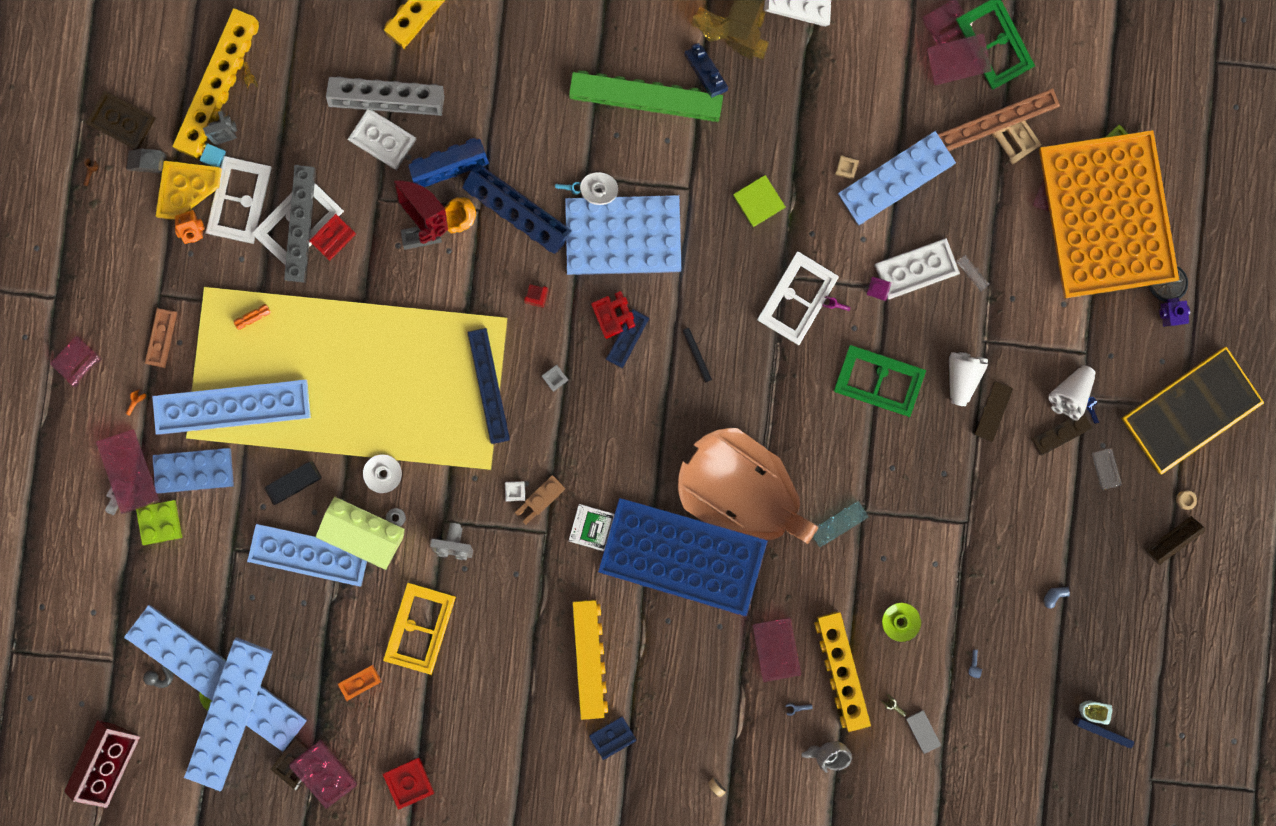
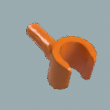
M140 389L130 394L131 404L126 411V414L129 416L136 404L146 398L145 393L140 396L138 395Z

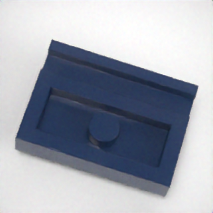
M623 715L589 734L602 760L637 741Z

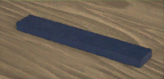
M487 328L469 331L468 336L491 444L510 441Z

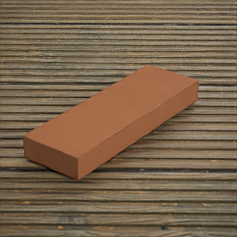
M160 308L156 309L145 364L165 368L177 312Z

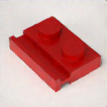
M335 214L309 242L331 261L356 233Z

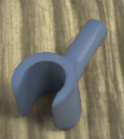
M973 650L972 665L968 671L969 675L974 678H980L982 669L976 667L978 650Z
M788 703L785 706H792L794 708L793 712L786 713L788 716L794 715L796 711L813 709L812 704L796 706L793 703Z

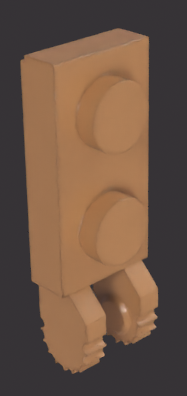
M552 475L525 501L526 503L515 514L517 516L521 515L529 506L534 512L524 519L523 523L527 525L536 515L545 510L566 488Z

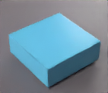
M207 143L199 161L213 167H220L226 151Z

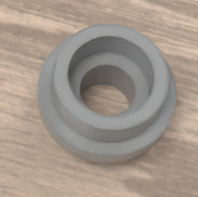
M391 509L386 515V521L399 527L405 523L406 516L401 509ZM394 514L399 516V520L396 522L392 519Z

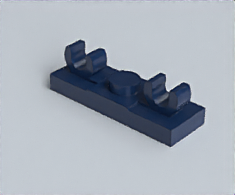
M697 43L692 45L691 49L685 51L684 56L711 98L728 91L727 84L702 45Z

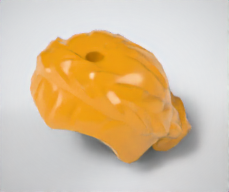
M456 197L444 207L448 232H462L474 223L476 210L470 199Z

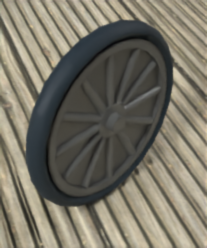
M1177 266L1179 281L1148 286L1153 296L1167 302V299L1182 298L1188 289V278L1183 269Z

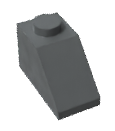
M131 150L128 152L126 170L162 174L163 163L167 161V155L161 150Z

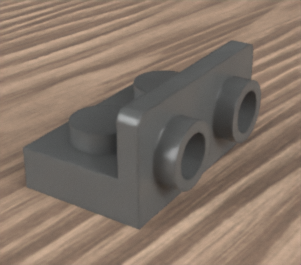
M222 110L218 111L221 122H212L203 128L205 135L215 145L237 138L235 132L238 129L234 120L231 121L230 116L226 115Z

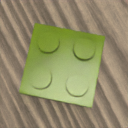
M176 500L136 508L142 545L182 538Z

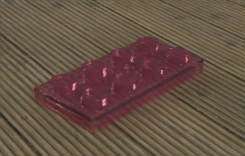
M134 429L96 442L121 514L159 502Z

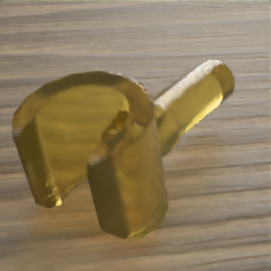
M244 63L246 73L244 82L247 89H249V84L254 83L257 87L256 78L250 73L248 63Z

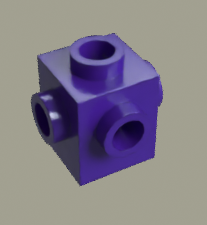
M1173 298L1167 299L1168 303L1161 304L1159 313L1163 320V327L1190 324V307L1187 305V301Z

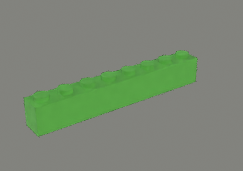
M586 71L573 72L569 92L570 99L715 122H719L723 95L719 94L711 98L708 93L701 92L697 88L686 90L678 85L666 87L659 82L647 84L639 79L628 81L624 77L616 76L615 78H609L601 73L589 75Z

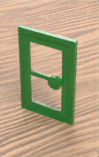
M989 0L956 19L992 90L1035 67L1002 0ZM994 10L1005 33H1000L996 37V41L982 48L970 23ZM1009 39L1020 63L996 76L984 51L996 44L1004 45Z
M849 345L834 392L910 417L926 370ZM856 358L880 366L877 369L879 379L873 394L847 385ZM888 369L912 376L903 404L877 395L882 379L889 373Z

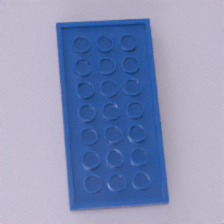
M619 498L598 572L747 616L768 540Z

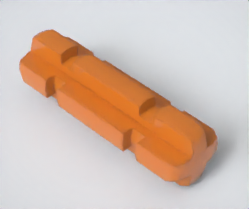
M264 304L258 310L254 309L243 315V318L239 317L234 320V325L238 330L246 327L245 325H250L260 320L262 316L269 315L271 311Z

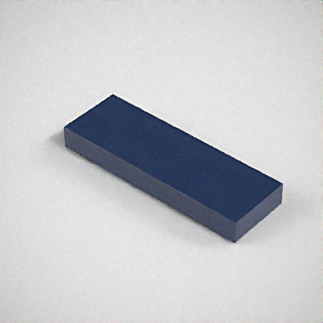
M634 309L631 312L634 316L635 327L629 329L627 324H624L623 332L617 337L606 358L607 361L622 369L650 319Z
M1074 718V725L1128 748H1132L1134 745V741L1080 718Z

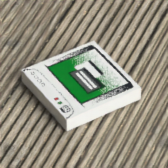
M579 504L569 542L604 551L615 514Z

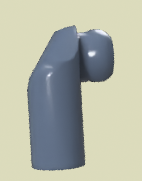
M1069 587L1051 588L1044 597L1045 606L1049 609L1054 608L1059 597H1068L1070 595Z

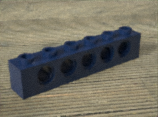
M480 164L471 170L462 187L469 195L477 198L486 207L491 208L501 218L512 223L515 228L526 233L532 240L537 241L553 254L563 247L572 232L567 226Z

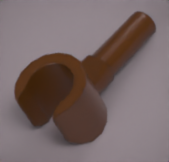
M89 158L84 162L87 168L83 182L85 186H88L92 172L97 171L99 167L96 161H94L93 166H89L91 164Z

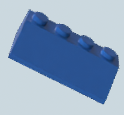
M472 138L467 140L466 144L450 146L447 151L442 153L437 151L431 153L428 158L414 159L408 166L413 182L427 187L469 172L479 164L481 166L488 165L489 161L481 139Z

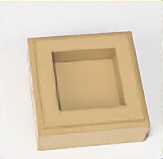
M840 156L835 175L853 180L859 160Z

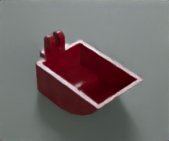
M394 181L398 203L421 230L419 232L420 243L425 244L428 241H434L437 236H442L448 231L445 208L432 192L413 182Z

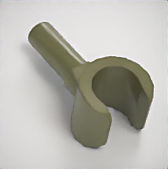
M887 694L890 698L887 703L881 700L887 709H894L903 717L906 716L907 713L898 707L891 695Z

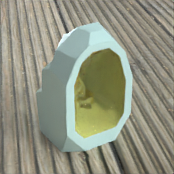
M1084 701L1080 704L1079 711L1082 717L1088 721L1109 725L1112 705L1095 701Z

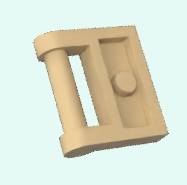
M1026 121L991 134L1001 144L1009 156V161L1012 165L1041 146V143ZM1004 131L1008 132L1021 151L1020 153H1015L1003 135Z

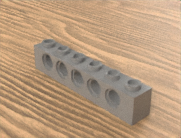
M338 76L329 77L326 99L329 107L442 116L444 90L443 86L437 84L425 85L416 82L401 83L399 81L387 82L378 79H349Z

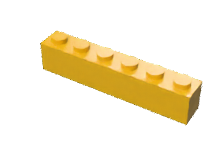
M597 600L573 601L581 720L604 718L605 713H608V703L603 699V693H607L606 681L602 682V674H605V662H601L600 654H604L603 643L599 642V635H603L602 623H598V616L601 615V604H597Z

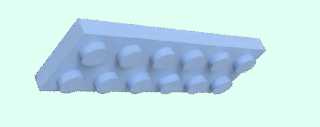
M934 131L842 190L838 195L859 226L947 170L956 162L936 131Z
M260 524L255 526L247 562L355 586L362 585L367 561L326 543L315 536Z

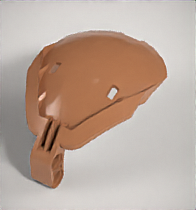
M738 428L716 430L705 435L694 444L698 449L688 464L682 462L679 471L678 491L685 510L705 523L764 540L777 539L787 531L807 544L810 542L819 527L797 514L800 508V498L778 456ZM758 466L766 472L761 475L755 471V468ZM727 510L736 515L734 519L726 514Z

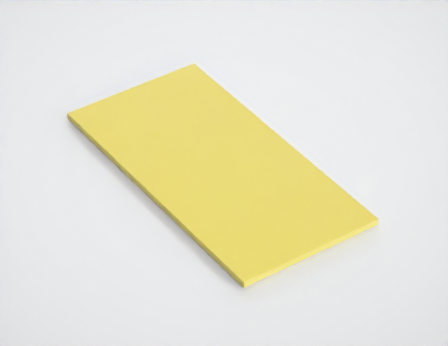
M204 287L192 392L307 380L311 418L188 431L186 439L371 458L377 455H389L400 461L491 470L494 444L490 442L468 332L487 328L500 389L508 318ZM264 304L269 307L271 311L269 315L262 316L260 320L250 325H245L246 327L241 330L235 327L234 320L237 318H243V315L254 309L258 310Z

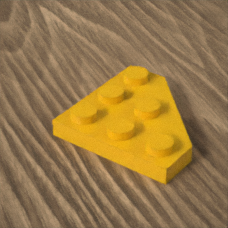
M164 161L156 217L175 220L176 215L191 210L219 188L222 169L213 166Z

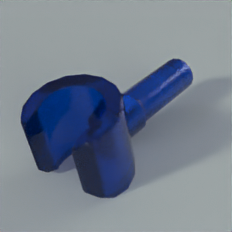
M1089 396L1086 409L1089 410L1094 424H1097L1099 421L1093 407L1098 403L1094 397Z

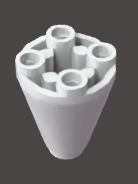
M951 352L949 356V380L952 404L966 406L967 402L970 401L987 369V358L970 357L971 354Z
M1083 365L1049 394V401L1052 404L1051 409L1058 414L1064 413L1073 420H1079L1085 413L1095 380V371L1091 367Z

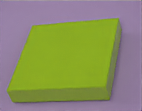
M766 175L733 194L752 227L757 226L785 208L784 203Z

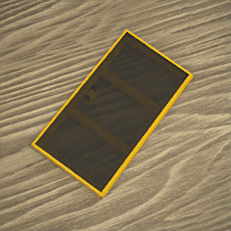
M1223 347L1121 419L1156 471L1162 475L1264 404V402L1228 348Z

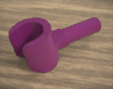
M826 296L825 298L829 299L830 303L829 305L822 304L825 308L833 309L836 307L846 311L850 310L849 306L840 304L833 297Z

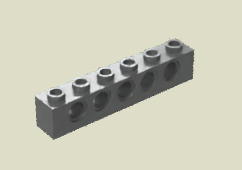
M294 166L285 281L306 283L316 175L315 167Z

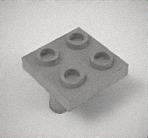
M450 523L447 540H431L430 547L437 553V556L448 557V555H454L459 560H467V557L472 558L473 549L471 545L460 543L463 529L460 524Z

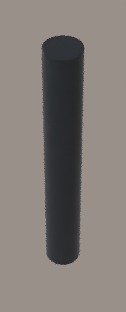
M690 328L682 330L705 383L711 381L712 378Z

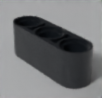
M310 461L269 484L264 489L273 505H276L319 481L322 476L314 462Z

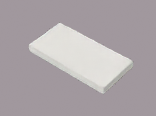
M947 238L875 264L879 278L892 282L887 300L960 274Z

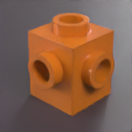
M193 210L175 216V232L178 238H182L184 244L197 242L203 238L202 230H205L204 224L201 219L197 218Z

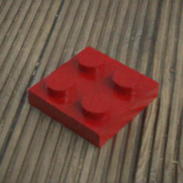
M419 757L383 773V777L398 810L435 793Z

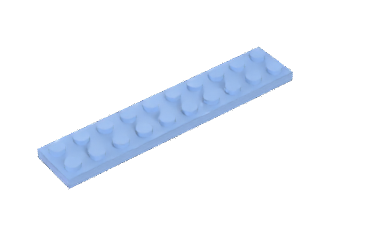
M148 605L124 638L212 700L227 660L154 607ZM260 686L246 726L283 752L305 724L307 718L263 686Z

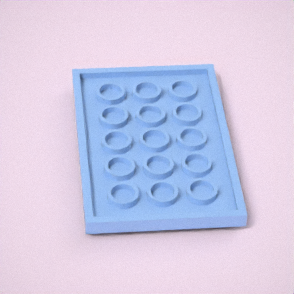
M679 195L616 197L612 202L605 205L592 204L584 198H565L566 226L572 230L566 240L567 275L681 272Z

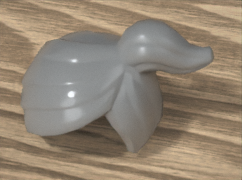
M839 741L827 742L821 747L816 745L810 746L806 752L801 754L805 758H817L820 769L826 773L828 772L827 768L842 770L848 767L852 761V753L846 745Z

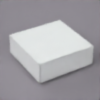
M525 481L505 482L506 501H525Z

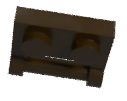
M296 738L271 767V770L290 787L298 791L302 786L301 783L317 765L322 763L323 759ZM308 757L311 761L296 779H293L291 774Z

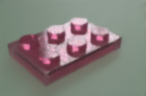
M984 33L927 48L934 85L992 71Z
M791 618L752 624L763 682L800 676L801 669Z
M321 740L289 764L293 772L326 809L357 786V781Z

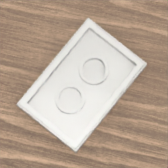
M366 110L348 138L351 143L395 170L398 169L417 140L416 137L373 110Z

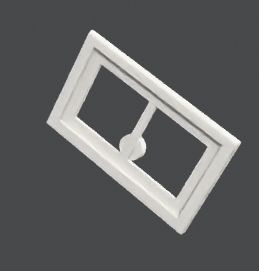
M224 156L221 165L220 186L215 190L205 233L254 244L255 236L252 233L259 224L272 167ZM231 169L258 174L253 200L248 195L242 198L225 195ZM224 199L241 202L244 207L251 206L245 231L218 225Z
M316 184L314 186V197L329 212L310 230V239L335 214L340 216L344 212ZM292 193L252 233L285 266L287 252L267 233L284 216L290 221Z
M797 251L757 321L795 344L800 345L822 304L825 302V297L829 295L839 276ZM800 266L824 280L811 304L795 295L794 289L788 288ZM783 295L788 300L794 298L809 307L795 331L771 317Z

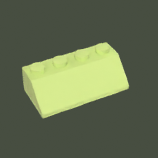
M334 497L325 512L316 538L386 570L403 540L405 529Z

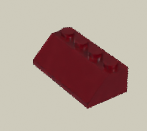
M97 720L64 792L74 802L107 808L140 736L113 723Z

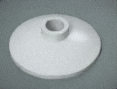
M596 172L587 175L582 180L580 191L588 202L596 205H605L616 198L618 185L610 175Z
M389 455L372 457L366 463L363 470V478L366 485L378 493H387L394 490L399 485L402 477L399 463ZM382 470L387 472L386 477L380 475Z

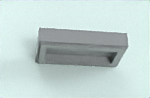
M924 710L905 718L923 754L941 746Z

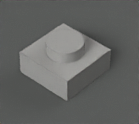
M557 365L542 375L553 392L569 381Z

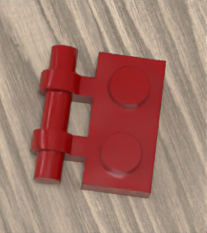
M621 291L615 293L617 300L613 302L609 296H606L591 303L606 339L623 332L621 326L623 323H626L629 329L635 327L633 313L629 311L628 301ZM616 308L621 309L623 314L622 316H617L615 311Z

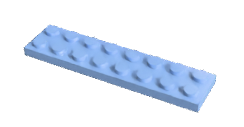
M307 380L152 396L155 432L157 435L311 418Z
M237 637L234 639L184 778L218 791L223 789L273 651Z

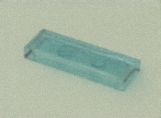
M857 501L818 525L817 527L819 528L813 538L820 548L869 516L860 502Z

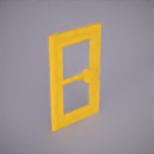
M407 583L383 661L432 675L455 596ZM414 596L442 604L434 630L417 626L414 620H407ZM404 628L407 631L416 629L433 634L425 661L397 653Z

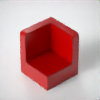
M530 284L527 296L524 299L525 304L544 308L548 287Z

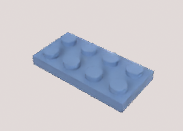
M231 448L153 455L155 494L234 486Z

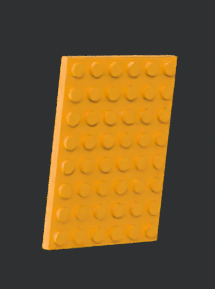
M1153 130L1039 148L1064 299L1179 281Z

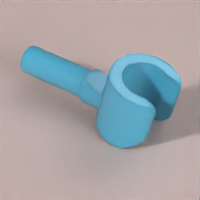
M575 182L573 185H555V188L570 190L575 195L581 193V191L574 190V186L581 185L580 182Z

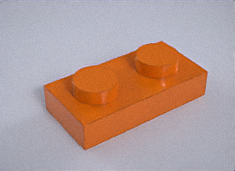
M371 665L338 683V686L346 701L382 681L375 667Z

